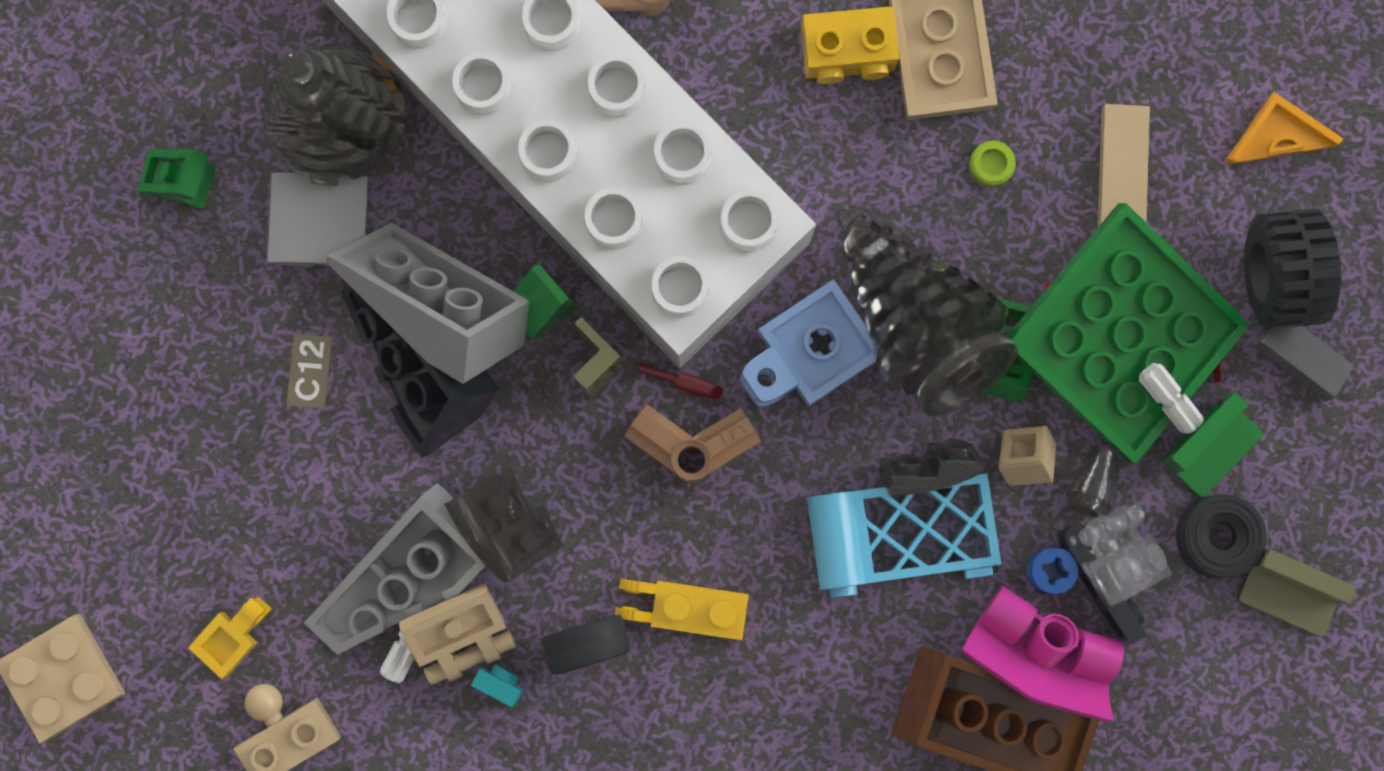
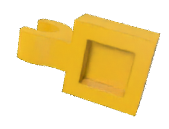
M258 596L256 599L250 598L233 619L225 612L218 613L188 649L221 679L227 678L258 644L248 633L265 618L272 608Z

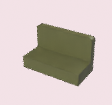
M580 317L574 323L580 337L596 354L573 377L577 385L592 399L624 367L621 357Z
M1265 549L1259 562L1247 572L1237 599L1240 603L1322 637L1326 634L1337 604H1350L1357 587L1274 550Z

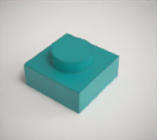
M494 664L492 670L485 667L480 668L471 684L472 687L512 708L517 705L525 688L516 684L519 679L517 674L497 664Z

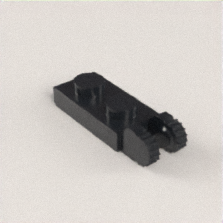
M1075 523L1073 526L1069 525L1068 528L1064 527V530H1061V534L1058 535L1060 537L1058 542L1076 560L1078 576L1118 640L1124 644H1134L1147 636L1141 624L1145 623L1142 612L1132 599L1129 598L1125 601L1116 587L1120 580L1114 568L1106 559L1100 561L1096 556L1098 541L1093 534H1090V529L1088 530L1087 526H1083L1082 523L1079 525Z

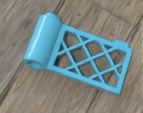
M987 473L852 492L832 493L807 498L820 590L829 589L830 598L858 594L857 585L959 570H963L964 579L993 575L992 566L1001 565ZM977 484L980 504L969 517L953 505L950 500L961 486ZM950 488L945 497L935 491ZM917 492H925L939 502V505L926 523L905 508ZM906 494L900 503L890 497ZM881 498L895 509L881 529L866 519L863 500ZM944 508L965 522L951 543L931 528ZM900 514L921 529L907 549L886 534ZM980 514L982 516L983 527L976 522ZM970 528H973L985 537L988 557L971 559L957 548ZM868 529L876 535L871 543L869 541ZM926 533L946 548L935 565L927 566L912 554ZM882 539L902 556L891 571L874 573L871 553ZM952 553L962 560L946 563ZM907 559L917 566L901 569Z

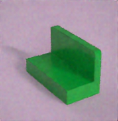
M1236 392L1223 396L1203 416V424L1195 432L1186 434L1161 460L1198 497H1205L1263 436V432L1242 413L1248 404Z

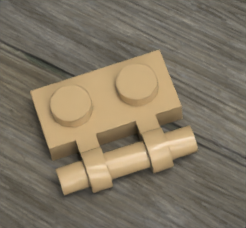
M485 583L399 621L400 632L419 667L438 660L437 663L424 668L430 685L444 679H448L449 682L463 676L462 671L484 661L487 664H491L502 659V653L517 647L510 630L495 637L492 636V634L506 627L503 617ZM474 642L477 643V645L471 648H468L460 653L454 654L455 651L463 647H466Z

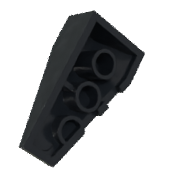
M346 283L341 293L362 342L366 344L373 343L380 367L374 371L379 383L389 381L399 404L391 408L396 423L420 457L428 456L480 418L499 387L486 370L462 384L427 363Z

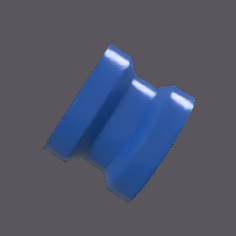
M1046 548L1037 551L1030 557L1026 565V576L1033 589L1040 593L1060 594L1068 591L1075 584L1078 577V566L1073 556L1064 549Z

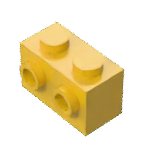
M894 6L803 14L801 35L806 79L817 78V83L834 84L843 81L844 76L862 74V79L878 80L889 76V72L895 71L899 62Z

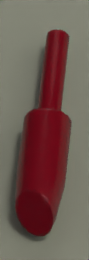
M643 363L639 364L637 370L638 372L675 383L676 389L700 397L715 400L723 394L722 387L680 371L679 375Z

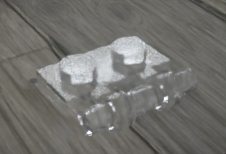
M1123 505L1113 509L1108 516L1102 515L1091 519L1079 533L1082 544L1088 547L1092 546L1098 558L1088 565L1110 607L1173 575L1167 565L1163 550L1156 544L1152 534L1141 537L1137 531L1138 524L1144 519V511L1137 505L1131 507Z

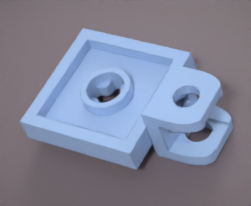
M833 279L758 329L757 333L768 349L753 358L745 366L739 382L757 407L772 405L795 390V388L809 407L883 358L885 353ZM817 332L821 337L827 334L831 336L833 341L828 345L829 354L823 355L820 351L814 353L809 346L813 342L810 336L812 333ZM757 376H768L771 379L772 385L762 386L758 382Z

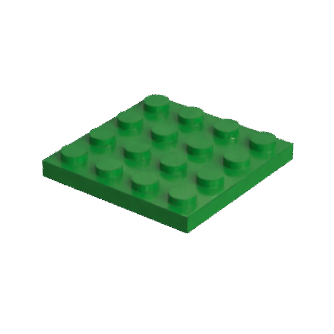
M1118 203L1001 344L1128 463L1136 464L1171 422L1162 410L1163 404L1157 403L1139 381L1140 373L1152 363L1162 364L1180 386V394H1186L1190 399L1245 333L1250 324L1127 203Z

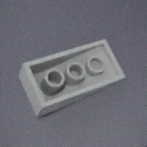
M389 223L327 255V264L427 363L462 384L524 346L529 300L393 223Z

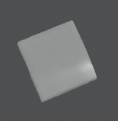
M271 173L266 264L299 267L329 266L327 264V255L364 237L366 233L368 177L326 173Z

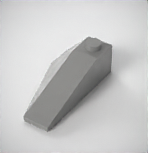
M436 483L409 508L310 615L304 624L338 655L382 633L385 629L399 623V621L458 595L492 560L471 514L444 488Z

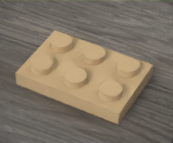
M889 0V7L894 6L899 51L898 68L906 121L995 109L998 102L982 0Z

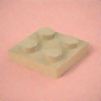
M74 614L0 659V675L39 743L50 740L126 694L81 614Z

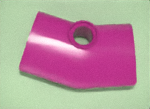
M1002 585L982 612L961 653L1032 702L1111 723L1114 718L1109 699V684L1118 675L1123 662L1124 645L1122 641L1084 630H1077L1074 623L1061 614H1050L1042 617L1037 613V608Z

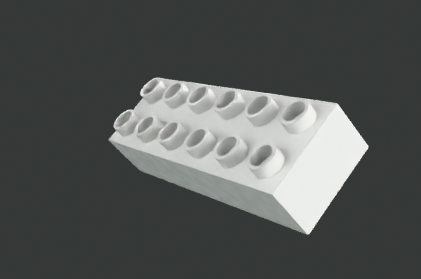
M322 0L679 369L809 246L816 223L595 0Z

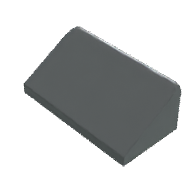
M1303 326L1264 329L1252 345V347L1324 402L1332 400L1338 395L1354 366Z

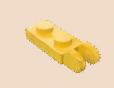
M620 579L619 589H623L627 593L640 594L643 592L655 594L653 613L639 611L637 608L627 606L616 607L615 615H621L625 620L651 623L650 627L736 640L743 639L749 594L657 581V584Z

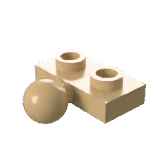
M259 684L248 691L244 702L246 712L254 720L264 721L267 727L233 748L246 771H288L340 739V734L318 697L283 717L280 712L283 700L277 688L270 684Z

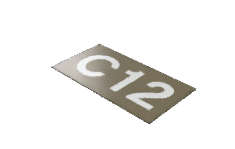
M294 334L286 406L325 409L332 337Z

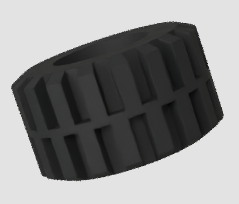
M1319 209L1263 213L1256 215L1250 224L1244 248L1245 282L1252 309L1258 321L1265 329L1327 324L1333 318L1334 312H1336L1341 291L1340 253L1330 222Z

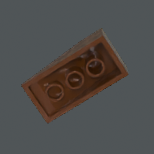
M921 646L891 735L915 746L989 771H1083L1099 720L1032 702L982 667Z

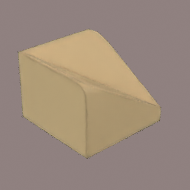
M1039 426L1002 431L998 469L1008 485L1053 483L1056 443L1048 427Z

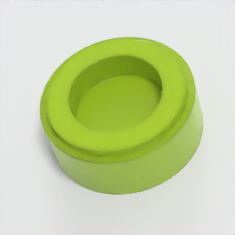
M986 141L980 144L969 159V171L972 178L978 184L988 188L999 187L1005 184L1014 173L1016 166L1014 153L1006 144L1000 141Z

